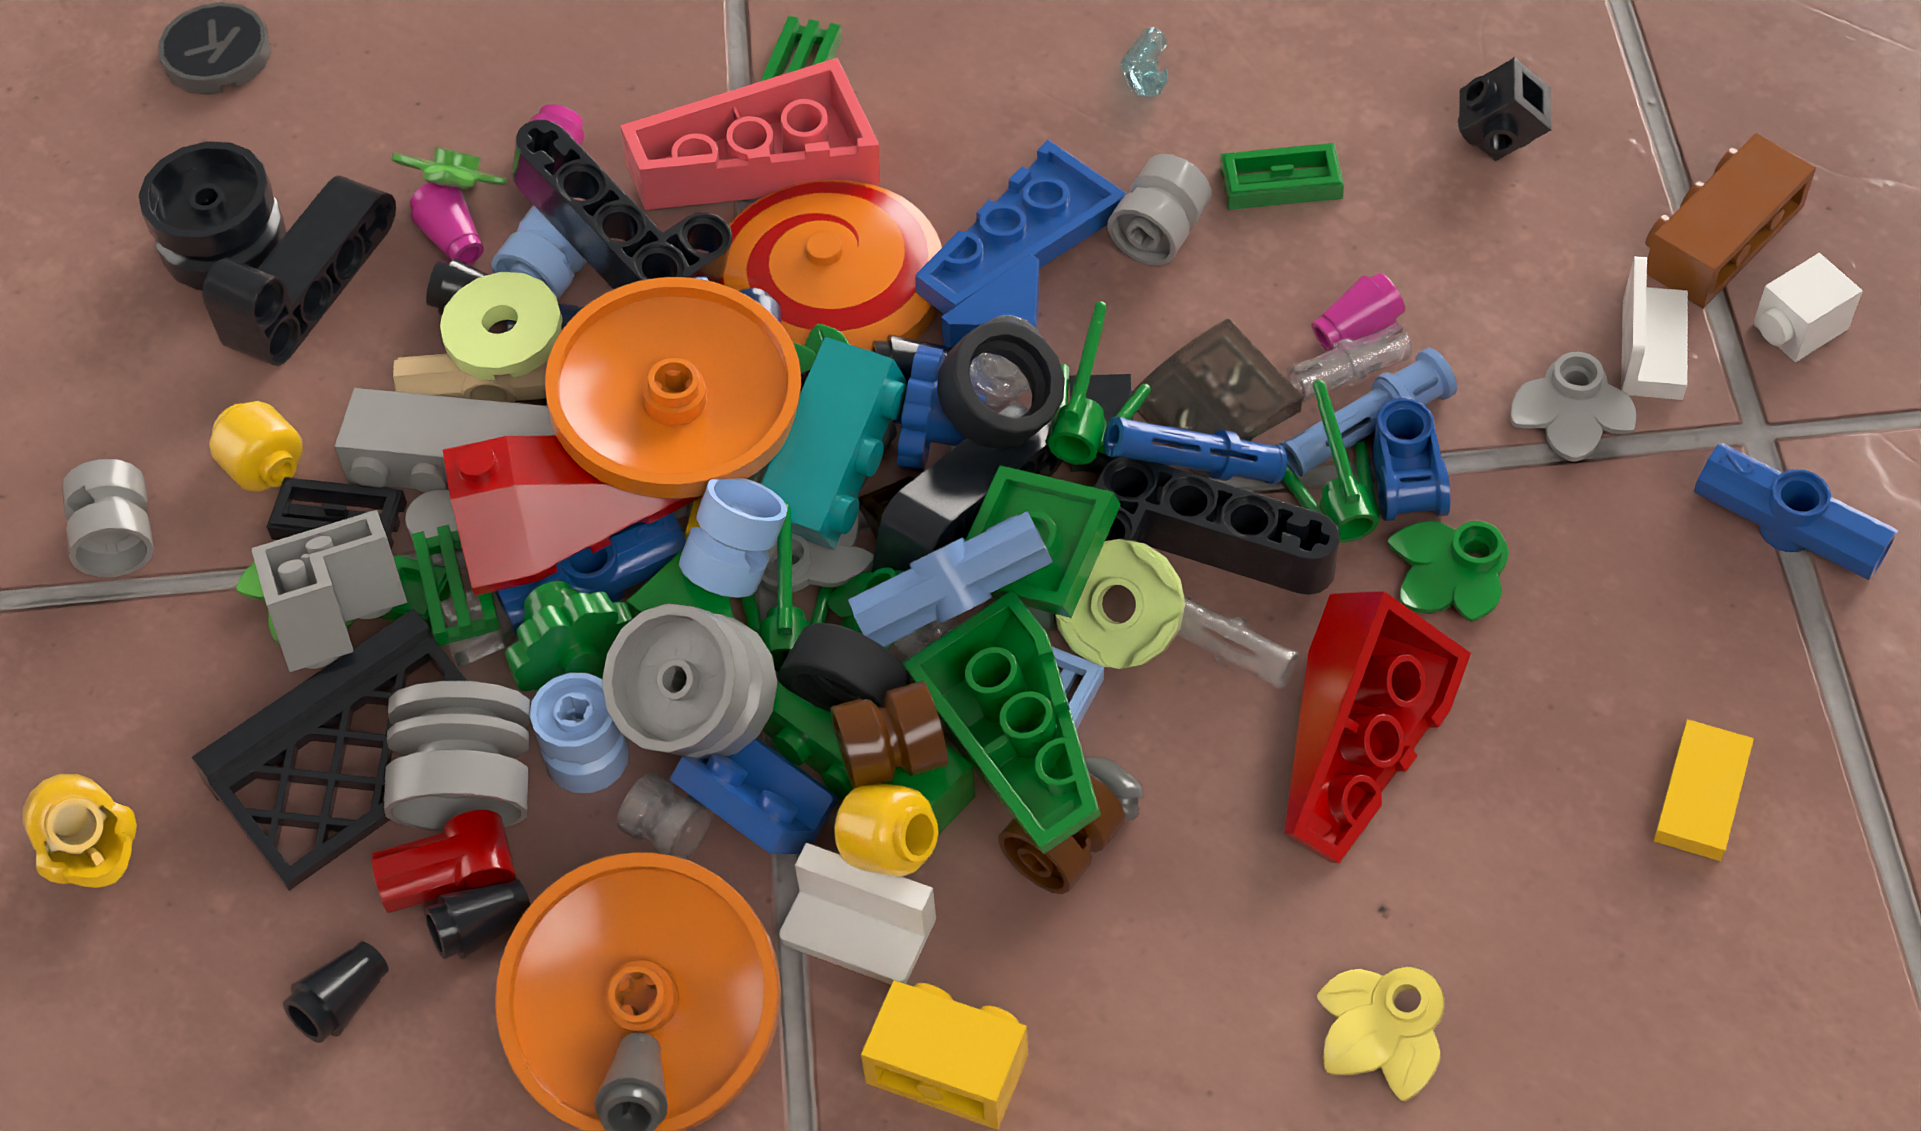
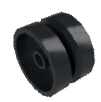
M206 141L181 147L160 159L144 178L138 195L143 218L149 232L155 238L156 247L165 268L178 282L197 290H203L208 272L221 259L228 258L258 269L287 233L284 218L277 199L273 196L271 183L264 164L251 150L231 142Z

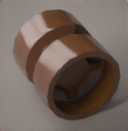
M924 681L888 690L881 707H877L871 700L857 699L831 707V716L838 746L853 789L865 785L885 784L893 780L895 769L899 766L912 777L948 765V754L942 727L932 696Z
M1090 773L1101 816L1043 855L1014 818L999 834L998 843L1009 862L1028 880L1051 893L1064 894L1069 892L1091 865L1092 856L1090 852L1096 853L1103 850L1125 822L1126 814L1120 801L1105 784Z

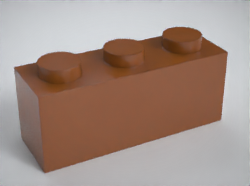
M1755 133L1739 150L1735 148L1729 149L1719 161L1714 175L1705 184L1697 181L1686 193L1680 208L1671 217L1667 215L1661 216L1651 228L1645 245L1650 248L1647 258V275L1670 289L1688 291V300L1704 309L1804 207L1816 166L1758 133Z

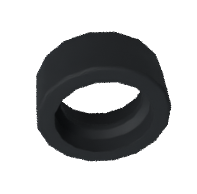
M1002 320L981 324L966 334L949 351L939 369L937 393L944 414L959 433L977 445L1003 449L1023 444L1055 417L1064 400L1065 377L1058 356L1043 337L1025 325ZM982 353H990L1003 356L1017 365L1027 378L1032 393V403L1028 412L1021 417L1014 418L1000 415L986 406L974 391L970 379V365L974 358Z
M815 623L803 628L778 673L780 683L787 690L814 706L831 712V707L857 699L871 700L877 707H881L888 690L911 684L909 673L899 660L882 645L857 631L837 624Z

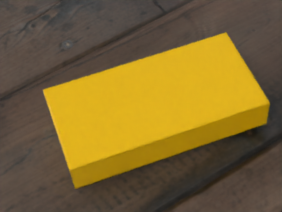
M1687 719L1653 842L1722 861L1754 738Z

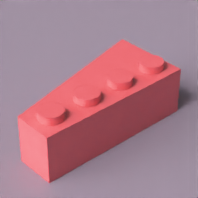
M838 58L620 125L626 167L645 210L762 198L785 187L816 180H850L876 186L880 185L879 143Z

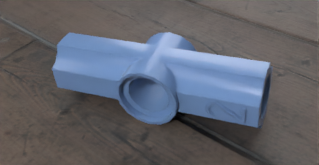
M1026 511L986 529V532L966 542L963 538L958 539L910 563L911 569L850 598L848 601L863 635L885 647L912 634L916 629L934 620H937L938 624L989 600L992 598L991 592L1053 561L1029 512Z

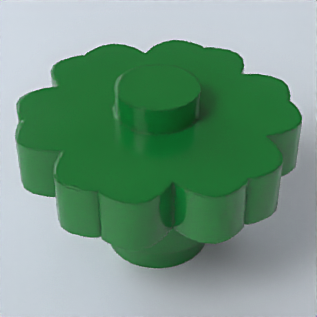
M564 581L548 582L534 589L524 601V623L516 631L520 641L510 646L505 652L509 671L520 691L534 690L537 694L538 690L551 679L567 673H588L603 679L606 656L620 630L634 619L626 603H612L606 592L581 593L576 589H572L570 584Z

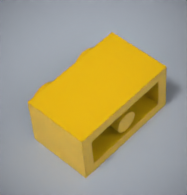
M893 980L861 1053L865 1082L868 1085L998 1130L1028 1057L1027 1026L1019 1023L1016 1017L998 1007L982 1006L980 1009L953 1001L948 993L936 986L917 983L912 987Z

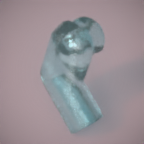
M1148 27L1144 29L1120 63V68L1132 91L1146 98L1158 96L1168 81L1167 69L1165 68L1160 73L1156 67L1159 63L1156 59L1167 46V40L1164 34L1155 28Z

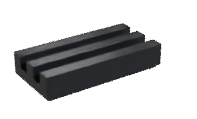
M284 477L267 524V530L271 539L280 540L367 513L364 511L347 510L346 506L382 510V513H378L392 550L394 541L391 535L392 532H398L400 526L398 514L399 512H404L407 501L403 490ZM292 500L324 504L322 507L291 503Z

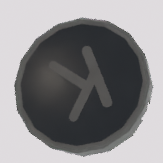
M226 2L200 5L180 14L166 26L158 42L159 59L171 82L188 92L202 94L222 92L220 86L229 85L233 82L236 88L248 83L264 69L271 54L268 31L259 15L241 4Z

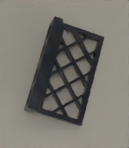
M414 608L353 648L354 652L343 655L192 756V760L203 783L216 800H220L289 891L390 821L385 816L383 798L385 793L386 766L391 763L393 752L388 748L387 730L393 725L389 722L388 717L385 735L350 731L353 713L366 704L388 706L389 698L396 691L405 688L407 676L429 661L432 662L443 676V681H468L432 638L429 626ZM395 685L394 692H385ZM340 722L339 730L330 729ZM311 741L336 743L330 773L294 769L298 750ZM347 745L382 748L377 778L341 774ZM284 760L283 768L274 767ZM255 779L280 781L274 811L245 808L234 793ZM291 782L327 786L321 816L285 812ZM338 787L374 791L370 811L357 820L332 818ZM257 823L270 824L268 837ZM282 826L318 830L314 850L289 866L277 850ZM329 831L338 832L333 837L328 839Z

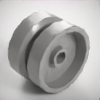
M667 603L642 611L620 630L606 656L602 686L609 715L620 733L643 749L710 759L713 753L725 757L737 754L759 736L773 712L777 678L773 657L757 632L734 618L713 614L696 607Z

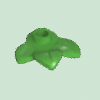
M438 147L435 148L433 161L393 153L391 160L399 165L422 170V178L427 182L469 190V187L474 186L476 181L504 186L508 180L504 177L478 171L481 157Z

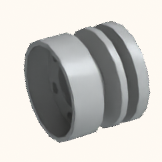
M438 681L416 684L396 691L389 698L388 717L389 722L393 726L387 730L388 748L402 757L394 759L386 766L384 811L387 818L400 825L421 830L443 832V827L450 819L473 810L497 812L503 819L504 828L516 825L528 817V767L513 758H517L529 750V731L525 727L530 724V699L519 691L507 687L474 681Z

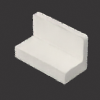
M1634 257L1623 298L1621 391L1632 396L1683 400L1687 388L1688 291L1646 287L1647 258Z
M806 843L795 864L799 893L779 932L781 943L784 946L891 985L893 980L906 984L936 921L933 888L904 877H894L860 870L846 863L841 855Z

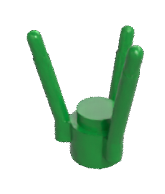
M1098 301L1094 306L1072 395L1068 404L1070 369L1068 365L1061 364L1065 377L1064 400L1055 417L1051 420V426L1045 440L1046 445H1048L1050 451L1057 458L1072 464L1090 463L1096 458L1098 451L1106 454L1103 446V437L1107 423L1104 418V411L1098 403L1085 398L1107 310V305L1103 301ZM1142 384L1115 417L1119 416L1124 417L1126 420H1131L1150 394V386Z
M1317 379L1313 383V388L1338 478L1329 481L1323 486L1319 505L1288 464L1281 480L1303 508L1319 512L1331 518L1338 527L1340 533L1339 542H1352L1372 533L1377 528L1381 518V513L1374 496L1367 445L1363 441L1355 444L1357 481L1353 477L1326 384L1323 380Z
M785 503L787 515L777 538L778 606L769 609L766 613V619L761 621L754 593L750 596L740 597L747 625L759 634L770 651L775 671H780L805 626L825 623L829 609L827 598L834 588L821 586L811 621L805 618V613L802 609L792 606L791 507L788 503Z

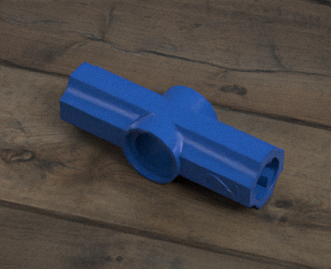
M1723 443L1721 445L1718 444L1709 456L1693 491L1758 524L1760 534L1764 540L1775 549L1784 552H1799L1808 549L1867 580L1874 577L1898 533L1897 529L1832 498L1829 486L1816 473L1804 469H1791L1782 473Z
M670 513L651 524L640 521L609 536L611 544L592 554L589 548H586L557 563L558 572L538 582L495 591L512 632L517 636L516 631L518 627L524 623V601L534 589L548 582L564 581L569 583L572 589H576L581 593L606 592L612 603L620 602L624 597L625 589L652 578L680 551H683L686 540L674 514Z

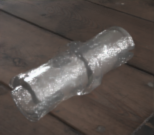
M1394 323L1387 328L1355 341L1350 338L1337 341L1333 344L1335 349L1298 364L1288 366L1287 379L1292 392L1302 388V391L1296 393V398L1300 402H1306L1316 396L1313 383L1317 379L1325 382L1327 391L1347 383L1350 387L1365 383L1367 375L1398 362L1411 359L1413 350L1407 332L1397 337V334L1403 332V327L1399 323Z
M1184 596L1185 608L1181 628L1177 636L1214 655V662L1225 668L1233 664L1273 684L1277 689L1281 690L1284 688L1297 666L1299 660L1298 652L1289 650L1250 630V622L1239 616L1230 620ZM1210 629L1232 641H1235L1253 650L1255 652V655H1252L1242 650L1241 648L1216 637L1215 635L1210 633Z

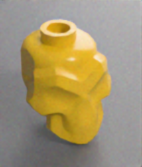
M58 774L45 779L30 792L23 807L22 824L36 851V868L39 875L54 883H71L93 888L109 886L116 883L123 876L131 856L132 841L136 835L137 823L135 814L129 807L114 802L106 791L92 779L79 774Z

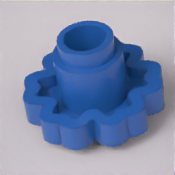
M918 345L915 353L903 411L896 420H893V423L901 424L897 450V466L899 468L924 472L931 442L958 446L967 439V437L955 429L944 414L937 393L939 369L945 360L943 349ZM976 393L986 405L987 395Z

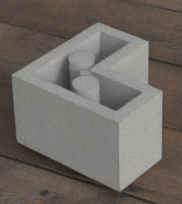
M377 510L251 548L265 602L289 672L305 667L309 669L322 668L336 661L339 656L354 652L345 622L357 618L374 619L385 615L395 606L407 603L389 542Z

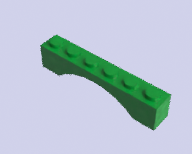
M681 551L627 600L628 608L633 618L642 611L667 603L696 607L713 614L734 618L730 597L707 591L694 584L683 574L679 567ZM777 681L773 712L762 731L773 739L776 748L790 762L797 766L806 763L822 775V779L828 789L843 801L853 788L840 753L831 712L814 706L787 690ZM947 744L948 765L946 767L911 777L899 766L895 769L893 780L885 783L919 791L930 803L938 823V835L975 798L973 763Z

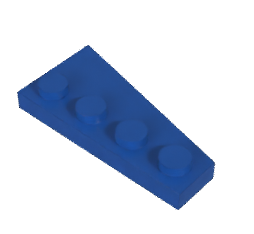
M1048 139L1037 150V160L1028 169L1021 166L1008 180L1006 192L996 202L989 199L976 212V222L967 232L958 231L915 275L916 293L946 314L1030 253L1039 259L1040 269L1107 226L1109 217L1127 193Z

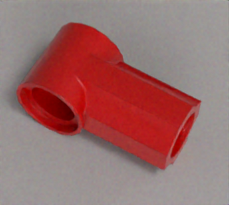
M491 810L464 812L450 819L443 827V833L372 853L371 864L374 879L387 913L438 899L440 894L503 882L508 883L516 880L503 819L497 812Z

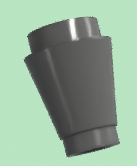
M632 1033L620 1041L618 1050L597 1093L595 1109L606 1131H655L657 1126L666 1117L668 1103L660 1055L661 1047L659 1042L648 1034Z

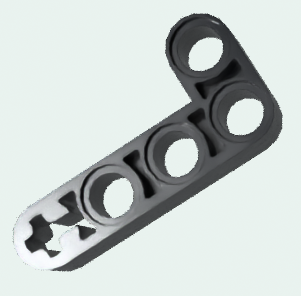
M533 120L525 123L519 129L515 140L512 168L515 185L613 290L634 282L664 277H707L708 281L716 283L722 280L733 239L730 227L722 218L708 212L695 213L662 232L557 123L548 120ZM610 238H618V239H621V240H624V241H623V242H618V241L612 240V239H610ZM696 250H704V251H707L708 253H702V252H698V251H696Z
M340 175L335 176L327 182L258 269L228 258L217 261L206 276L202 295L221 343L228 348L275 366H280L291 358L388 234L396 214V201L393 195Z
M1015 402L999 414L1018 418L1028 412L1029 408ZM1051 421L1019 446L995 449L977 445L967 438L902 488L889 502L882 515L871 573L885 567L892 568L895 571H907L911 569L910 563L958 539L963 538L966 541L1000 465L1051 477L1063 462V460L1057 458L1050 451L1045 443Z
M1118 457L1109 462L1102 470L1094 487L1114 492L1121 504L1105 541L1124 539L1144 543L1168 553L1299 594L1311 595L1320 593L1327 589L1334 580L1340 533L1337 525L1331 518L1319 512L1159 463L1126 457Z

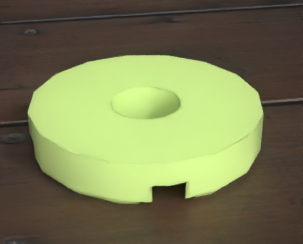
M498 272L479 277L459 289L444 308L440 330L448 357L462 372L480 380H495L494 375L510 373L512 379L527 375L548 361L552 347L562 331L561 324L563 319L556 295L543 281L525 273ZM501 320L517 322L512 329L505 333L493 334L488 332L492 325Z
M1124 539L1105 541L1072 618L1055 614L1058 629L1070 648L1087 661L1103 667L1117 669L1146 664L1167 650L1181 628L1185 608L1181 580L1167 558L1147 544ZM1115 585H1122L1128 588L1133 593L1136 601L1134 614L1124 623L1112 621L1103 611V596L1108 589Z

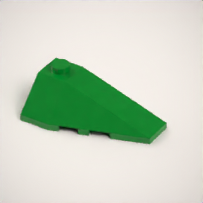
M1013 590L902 663L909 673L912 683L920 681L926 683L943 731L963 757L973 763V769L1043 855L1101 816L1047 632Z

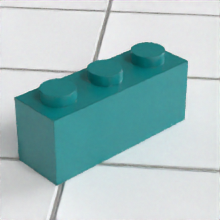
M825 337L800 393L799 405L790 433L780 452L771 460L761 485L772 490L783 499L784 503L790 505L792 533L802 536L809 542L835 550L841 534L849 533L856 521L859 511L857 496L866 476H873L880 465L884 449L881 440L890 419L896 420L904 407L907 381L894 359Z

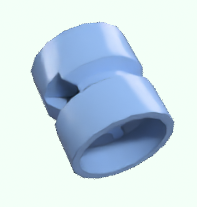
M533 205L521 220L518 231L508 237L493 257L491 266L493 273H525L543 281L556 295L558 301L572 283L574 273L581 271L587 261Z
M745 478L711 479L707 484L697 511L696 520L700 527H691L680 556L679 567L683 574L694 584L722 596L739 598L755 593L768 564L769 552L767 550L775 545L787 515V506L783 499L767 487Z
M567 673L551 679L538 690L531 702L530 719L549 777L560 788L573 793H593L609 787L618 780L628 765L630 750L626 737L620 733L607 711L602 679L588 673Z

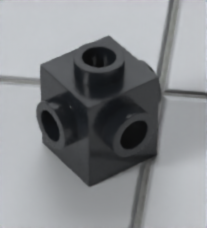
M1514 57L1485 75L1474 78L1466 86L1459 89V132L1470 145L1478 146L1493 160L1497 161L1511 152L1525 147L1533 140L1552 130L1551 88Z

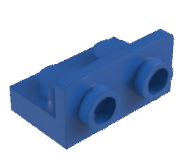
M758 738L754 739L737 754L726 757L713 753L710 759L682 756L669 779L769 854H801L806 843L813 844L838 801V797L834 792Z

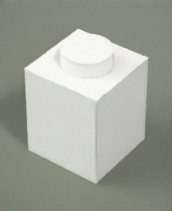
M1818 253L1765 285L1753 325L1760 330L1763 337L1770 344L1778 346L1794 362H1797L1849 329L1863 290L1823 255Z

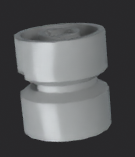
M1158 154L1150 157L1130 186V193L1122 198L1108 219V232L1112 241L1123 253L1138 262L1154 266L1170 263L1189 235V230L1193 228L1211 201L1212 190L1207 178L1196 166L1175 155Z
M117 459L94 460L72 469L63 479L62 495L64 515L68 521L66 528L68 554L73 566L84 574L96 577H118L133 573L144 567L152 558L154 545L151 521L147 515L149 505L146 481L141 470L131 463Z

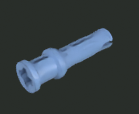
M1425 348L1417 353L1415 362L1395 374L1386 372L1375 378L1374 383H1372L1369 393L1334 412L1345 449L1350 448L1358 441L1375 432L1378 414L1382 406L1391 400L1411 398L1426 405L1436 398L1446 400L1455 395L1457 382L1451 367L1444 357L1435 349ZM1322 420L1288 441L1285 440L1280 443L1286 450L1287 464L1297 477H1303L1308 471L1332 457Z

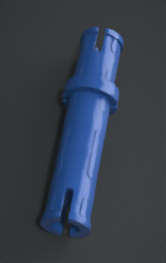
M1117 416L1110 419L1103 437L1104 451L1107 456H1120L1166 466L1206 471L1210 478L1227 481L1236 476L1261 480L1269 484H1277L1283 478L1287 467V453L1282 445H1268L1241 440L1235 432L1226 430L1216 431L1212 435L1172 426L1126 420L1124 417ZM1152 442H1154V443H1159V444H1165V445H1171V446H1177V447H1181L1182 449L1173 448V447H1167V446H1161V445H1156V444H1153ZM1213 454H1223V455H1229V456H1234V457H1225V456H1219V455H1213Z

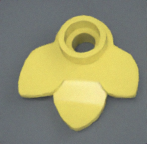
M1399 967L1389 971L1384 976L1363 969H1354L1340 973L1331 979L1317 995V999L1322 1006L1338 1018L1331 1026L1325 1039L1324 1067L1327 1073L1340 1076L1371 1072L1381 1067L1391 1090L1401 1101L1405 1102L1417 1095L1432 1078L1440 1061V1049L1433 1029L1439 1024L1443 1016L1445 1003L1442 989L1436 979L1428 972L1416 967ZM1405 990L1417 992L1421 996L1419 1006L1411 1012L1398 1010L1394 1003L1400 992Z

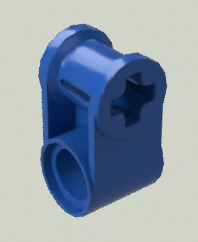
M1398 398L1389 401L1382 406L1378 414L1372 447V460L1377 479L1378 504L1383 521H1394L1397 514L1434 511L1436 516H1448L1451 504L1449 476L1446 464L1441 458L1434 418L1430 409L1422 402L1411 398ZM1396 437H1404L1409 440H1401Z

